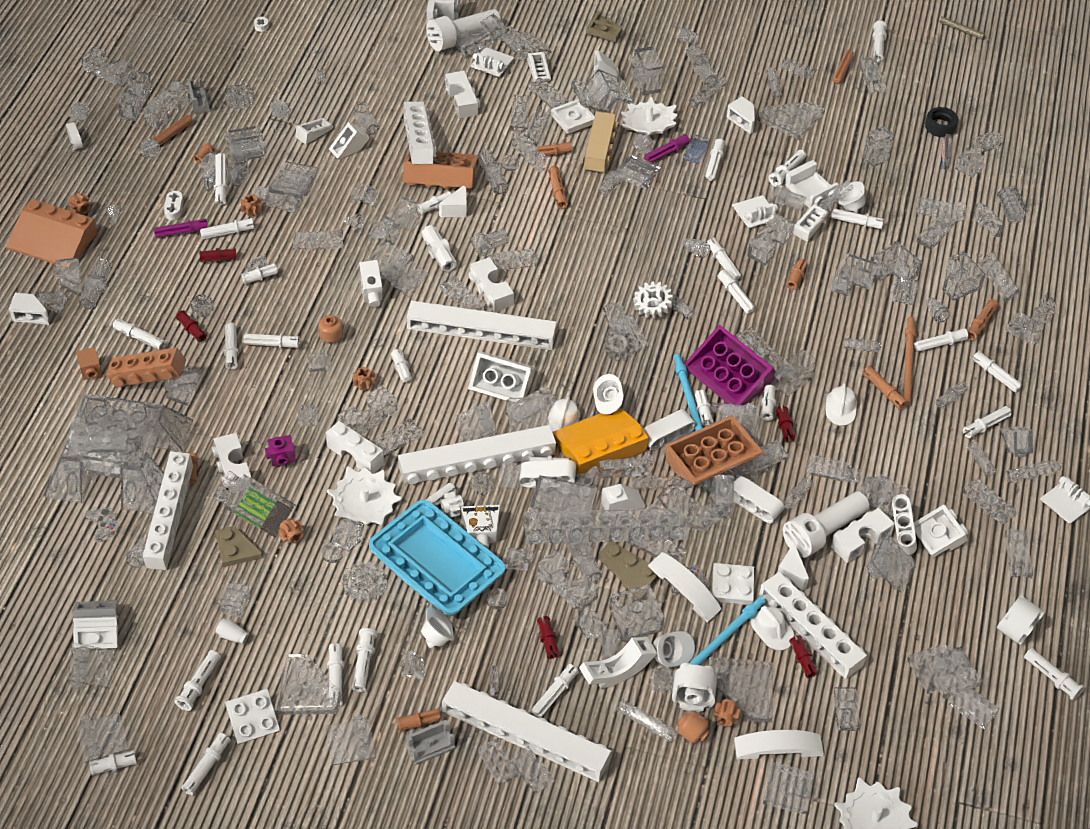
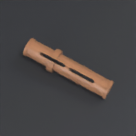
M551 166L548 169V173L553 187L552 194L556 199L557 207L564 209L568 205L566 190L562 185L559 168Z
M988 300L978 317L972 321L971 327L967 331L969 340H976L980 332L984 331L986 323L999 306L996 300Z
M871 365L864 369L865 371L862 374L884 394L885 399L890 400L899 410L904 409L908 405V401L898 393V389L892 387Z

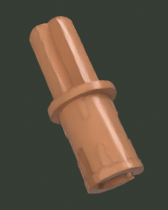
M554 142L553 145L538 146L537 151L540 156L552 154L557 156V154L571 153L572 146L570 142L560 144Z
M804 259L798 260L795 267L790 271L791 276L786 283L789 289H797L800 280L804 277V271L807 266V262Z
M433 709L421 713L415 711V714L396 719L399 731L415 727L421 728V725L439 721L441 716L438 709Z

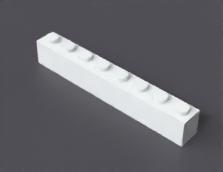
M411 301L407 314V329L547 350L553 349L556 335L555 321Z
M550 425L401 454L398 455V467L403 485L416 484L422 481L435 480L467 472L471 473L476 470L491 469L496 466L529 461L530 456L548 457L555 455L556 442Z
M454 681L442 700V712L597 782L600 781L610 762L611 750L606 746L595 744L582 735L568 732L562 726L557 727L550 724L544 718L532 716L524 709L514 708L503 700H496L485 692H478L465 683L460 684Z

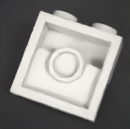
M945 505L940 506L914 522L915 534L932 558L947 549L952 551L968 541L966 536L968 534L967 529L963 524H958L956 521L958 518L952 509L948 510Z

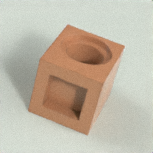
M95 347L76 351L83 380L102 376Z

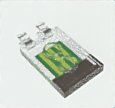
M229 471L223 483L227 486H232L231 490L227 491L224 487L219 486L213 498L217 501L226 502L223 506L224 508L276 538L279 533L280 524L289 517L296 504L245 474L240 478L235 473Z

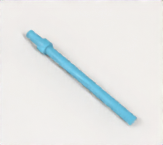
M675 354L673 356L676 364L675 371L680 378L691 417L696 422L695 430L697 431L703 427L686 375L688 373L687 368L682 362L681 355Z
M760 596L751 605L748 604L742 610V614L701 651L690 664L700 665L746 620L752 619L757 614V610L766 602L765 598Z

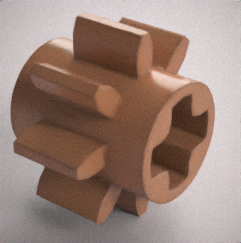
M80 193L72 195L68 203L71 207L69 210L82 215L86 214L90 210L91 203L88 202L90 198Z
M249 194L244 197V200H240L241 212H246L247 216H255L259 211H262L261 198L257 199L255 195Z
M368 367L358 368L356 373H352L353 386H358L360 390H370L371 385L376 384L375 372H371Z
M291 518L286 519L280 524L279 536L283 542L288 540L289 543H296L303 537L304 530L302 528L304 526L299 519L296 521Z
M724 699L721 704L716 703L713 717H717L716 721L720 725L729 727L733 722L738 723L741 709L737 708L736 702Z

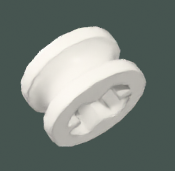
M258 17L254 20V27L257 31L263 32L269 28L267 18Z

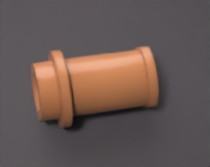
M210 143L203 144L198 153L193 156V159L198 164H202L209 155L214 153V147Z

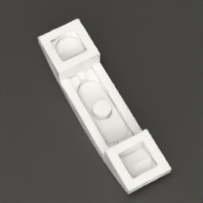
M662 552L648 565L662 580L666 578L694 605L692 609L707 623L721 611L722 608L706 586L690 570L671 556Z
M770 730L734 738L737 759H758L759 754L801 753V757L824 755L820 734L808 731Z

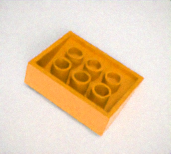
M621 407L611 414L600 413L552 432L565 458H569V460L576 463L577 477L587 475L645 452L649 438L641 425Z

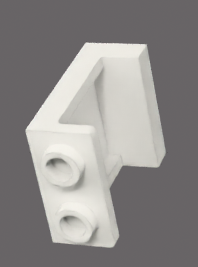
M814 160L787 172L784 184L808 208H811L813 204L820 206L824 202L834 199L838 194L839 188L837 182L830 185L816 172L817 163Z

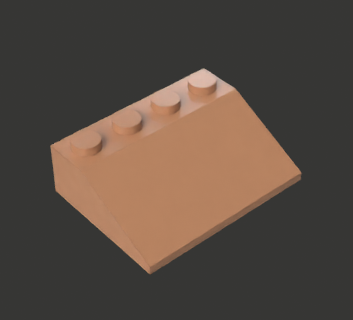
M436 151V157H433V164H412L409 152L404 161L403 182H408V185L425 184L427 187L439 185L446 189L452 187L461 188L462 186H465L466 190L472 189L478 155Z
M31 199L22 209L6 248L70 269L97 235L94 218Z
M733 415L665 445L667 463L676 474L693 485L763 455V451Z

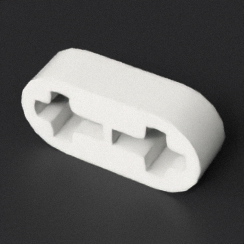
M75 123L66 124L67 133L74 150L83 148Z
M171 191L166 196L164 206L165 217L168 220H177L182 213L183 197L181 192Z

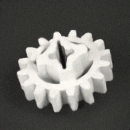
M652 281L651 285L644 283V288L638 287L639 292L634 293L633 301L635 309L639 310L640 315L645 313L646 318L649 315L655 318L658 314L662 317V312L668 313V308H672L673 295L667 285L662 287L661 282L655 285L654 281Z

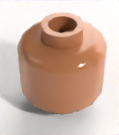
M328 315L319 321V335L323 341L333 343L341 339L343 336V324L339 317Z
M694 710L689 713L685 711L676 724L678 726V733L691 743L697 742L698 739L703 741L709 733V730L706 729L708 727V720Z

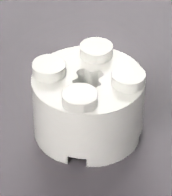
M1020 595L996 628L1021 645L1045 612Z
M682 663L674 674L673 702L679 703V707L686 711L694 710L701 712L707 706L711 708L715 703L717 685L714 669L711 666Z

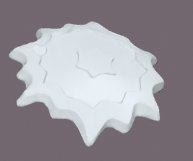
M650 97L648 102H639L638 105L628 102L629 111L621 112L624 117L623 122L625 123L622 124L623 128L647 135L664 133L667 129L676 125L674 121L678 116L674 113L677 108L676 104L669 107L664 106L663 103L655 104L652 97Z
M349 466L346 467L345 478L337 482V489L327 490V493L334 498L332 504L337 508L334 515L339 518L349 519L352 525L357 523L365 525L377 523L383 525L385 516L393 512L392 505L399 502L402 498L393 492L396 485L384 480V470L372 474L366 468L356 472Z
M859 777L855 791L846 794L845 803H834V806L841 813L839 821L844 825V829H910L918 826L917 822L909 818V812L912 809L911 805L899 799V787L886 790L880 782L869 786Z

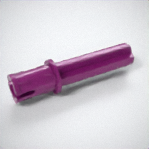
M686 134L676 139H671L669 143L645 154L646 162L652 163L673 151L677 152L679 148L689 144L690 139Z
M206 218L196 221L188 220L185 223L155 227L154 234L156 238L187 232L192 234L195 231L208 228Z

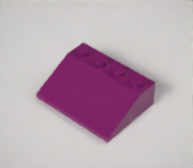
M720 324L684 363L692 375L736 411L764 391V387L770 385L778 376L770 364Z

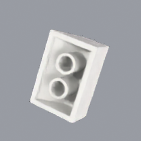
M478 352L468 389L522 405L531 387L536 367L490 353Z

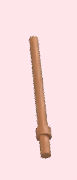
M912 316L907 318V327L905 328L906 354L903 397L908 401V405L911 404L914 338L916 337L915 318Z

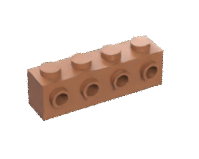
M177 347L114 357L111 360L106 376L115 387L181 377L186 359Z

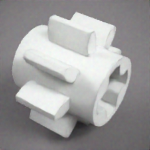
M453 492L444 494L445 499L440 500L443 513H449L451 518L459 516V510L464 506L461 495L456 496Z

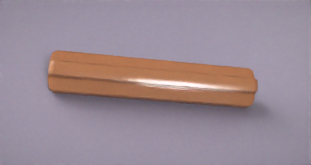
M849 49L845 51L833 77V83L840 84L853 58V51Z
M185 115L151 140L153 146L156 148L160 147L192 124V117Z

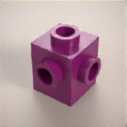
M291 435L267 439L268 447L265 448L267 459H271L272 466L296 462Z

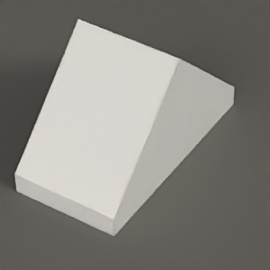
M462 186L439 203L440 217H466L465 186Z
M794 545L791 546L779 565L778 572L784 577H788L796 588L806 590L809 577Z

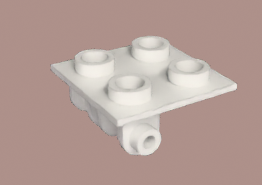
M485 47L481 53L473 54L475 61L470 67L500 77L514 57Z
M763 195L732 204L748 229L779 219L775 213L778 210L777 205L769 204Z
M1062 476L1059 480L1060 483L1042 496L1040 500L1071 524L1090 509V495L1083 491V488L1078 489V484L1074 486L1075 483L1069 477Z
M268 689L225 702L237 744L280 731Z

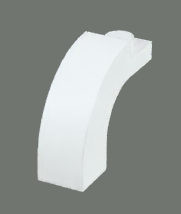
M647 636L634 637L616 655L602 661L583 662L579 668L589 685L598 684L600 688H606L621 683L637 674L655 657L657 652Z

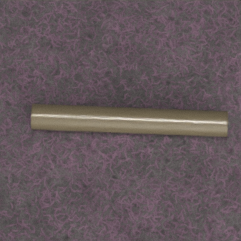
M943 16L939 21L983 40L985 37L984 33Z

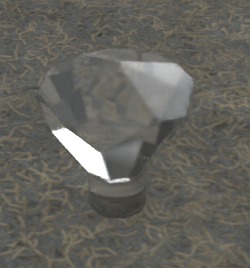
M117 205L106 207L110 217V224L117 225V220L124 211L122 207Z
M357 213L351 218H344V224L351 225L356 230L362 229L364 223L362 214Z

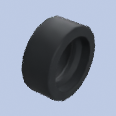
M935 107L927 114L925 128L934 136L949 137L956 131L958 116L949 108ZM941 119L947 121L950 124L941 125L936 123L934 120Z

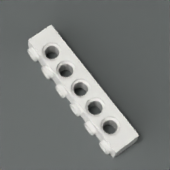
M404 102V122L412 164H433V157H436V147L433 131H431L428 108H425L424 102Z
M170 451L142 556L146 568L167 570L193 469L190 453Z
M778 572L761 584L759 596L764 597L770 607L779 609L784 615L786 622L845 680L864 666L867 657L864 650L857 646L848 634L842 632L832 619L827 618L816 604H813L806 598V595L801 590H798L788 577H784Z

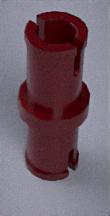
M216 248V250L199 251L200 262L237 260L236 248L223 250Z
M181 310L176 314V319L184 326V330L187 333H191L198 342L206 339L207 333L198 326V322L192 319L185 310Z
M783 405L784 412H782L781 406L776 409V413L779 419L778 427L782 431L783 440L789 442V435L790 441H793L795 439L792 427L793 420L789 416L788 407Z
M543 616L545 624H543L542 618L539 617L537 623L541 633L540 641L544 643L546 656L548 659H553L551 652L553 650L555 658L560 656V652L556 643L557 635L553 632L550 617Z
M796 635L797 640L795 637L789 640L796 654L795 659L801 664L806 678H811V673L814 677L818 674V670L811 658L812 653L810 650H807L802 636Z

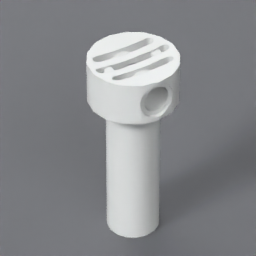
M496 9L452 21L449 17L442 16L427 22V37L432 48L435 51H441L454 47L457 39L499 28L501 18Z
M856 491L814 516L809 513L798 515L784 524L783 536L789 548L795 545L800 557L806 558L825 546L826 536L867 513L870 508L868 499L863 493Z

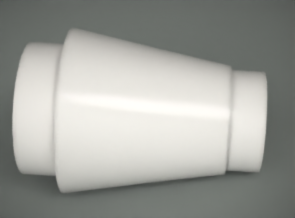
M223 618L215 633L219 634L220 638L242 645L249 635L230 618Z

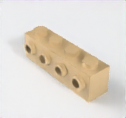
M596 111L585 154L584 169L604 172L605 167L609 166L610 156L608 154H612L613 144L611 143L615 141V133L613 132H617L618 122L615 121L616 114Z

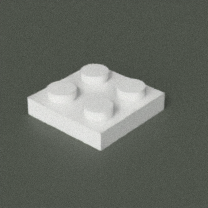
M580 99L552 108L550 112L551 116L567 134L593 125L595 117Z
M713 563L712 595L716 601L751 605L754 595V567Z

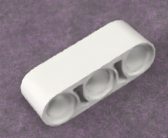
M684 409L678 410L643 428L649 437L647 445L651 450H657L692 432L696 427V422Z
M572 460L524 462L521 464L519 484L526 488L571 486L575 483L577 465Z
M743 476L738 477L726 490L731 500L767 523H772L784 510V505L778 498Z
M899 494L892 500L898 547L902 554L910 555L917 549L911 503L906 495ZM899 505H905V506H906L905 508H902V509L897 508ZM902 523H909V525L905 527L900 526V524ZM904 541L912 542L908 545L903 544Z

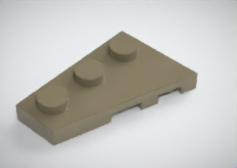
M611 540L599 553L601 562L613 575H616L622 581V585L634 594V598L638 602L659 577L648 567L650 563Z

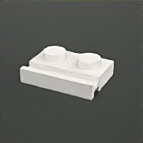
M118 616L73 618L74 649L118 648Z

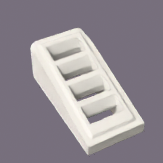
M528 53L527 61L534 81H551L545 53Z
M320 118L296 126L295 136L302 143L308 144L332 130L333 125L324 118Z
M813 204L794 225V235L808 242L827 217L828 211Z

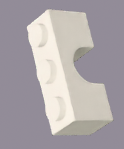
M465 71L445 74V87L449 97L454 96V109L458 118L478 115L480 101L479 98L475 97V89L471 87L470 77L466 76Z
M490 257L470 264L469 278L471 282L476 284L479 294L484 296L488 307L490 306L494 312L514 305V292L506 281L494 283L498 279V269Z
M338 421L326 432L327 447L341 457L346 452H349L354 457L356 467L359 469L366 468L374 474L384 465L383 450L342 422Z
M237 433L213 438L215 446L211 447L214 459L218 458L219 460L216 462L218 472L223 473V477H221L223 487L228 488L230 495L247 491L249 488L253 489L247 463L234 464L235 461L243 459Z
M879 508L872 512L869 511L860 520L851 522L844 530H838L833 535L831 548L846 563H849L863 552L865 542L861 537L870 538L878 544L892 535L895 523Z

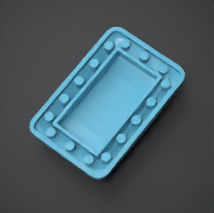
M419 500L369 540L370 550L387 567L417 593L447 615H455L505 573V564L501 559L428 500Z

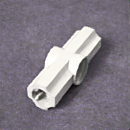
M432 225L426 226L422 230V237L428 245L430 256L432 259L435 258L443 271H453L457 266V262L450 252L448 241L445 238L442 239L436 227Z

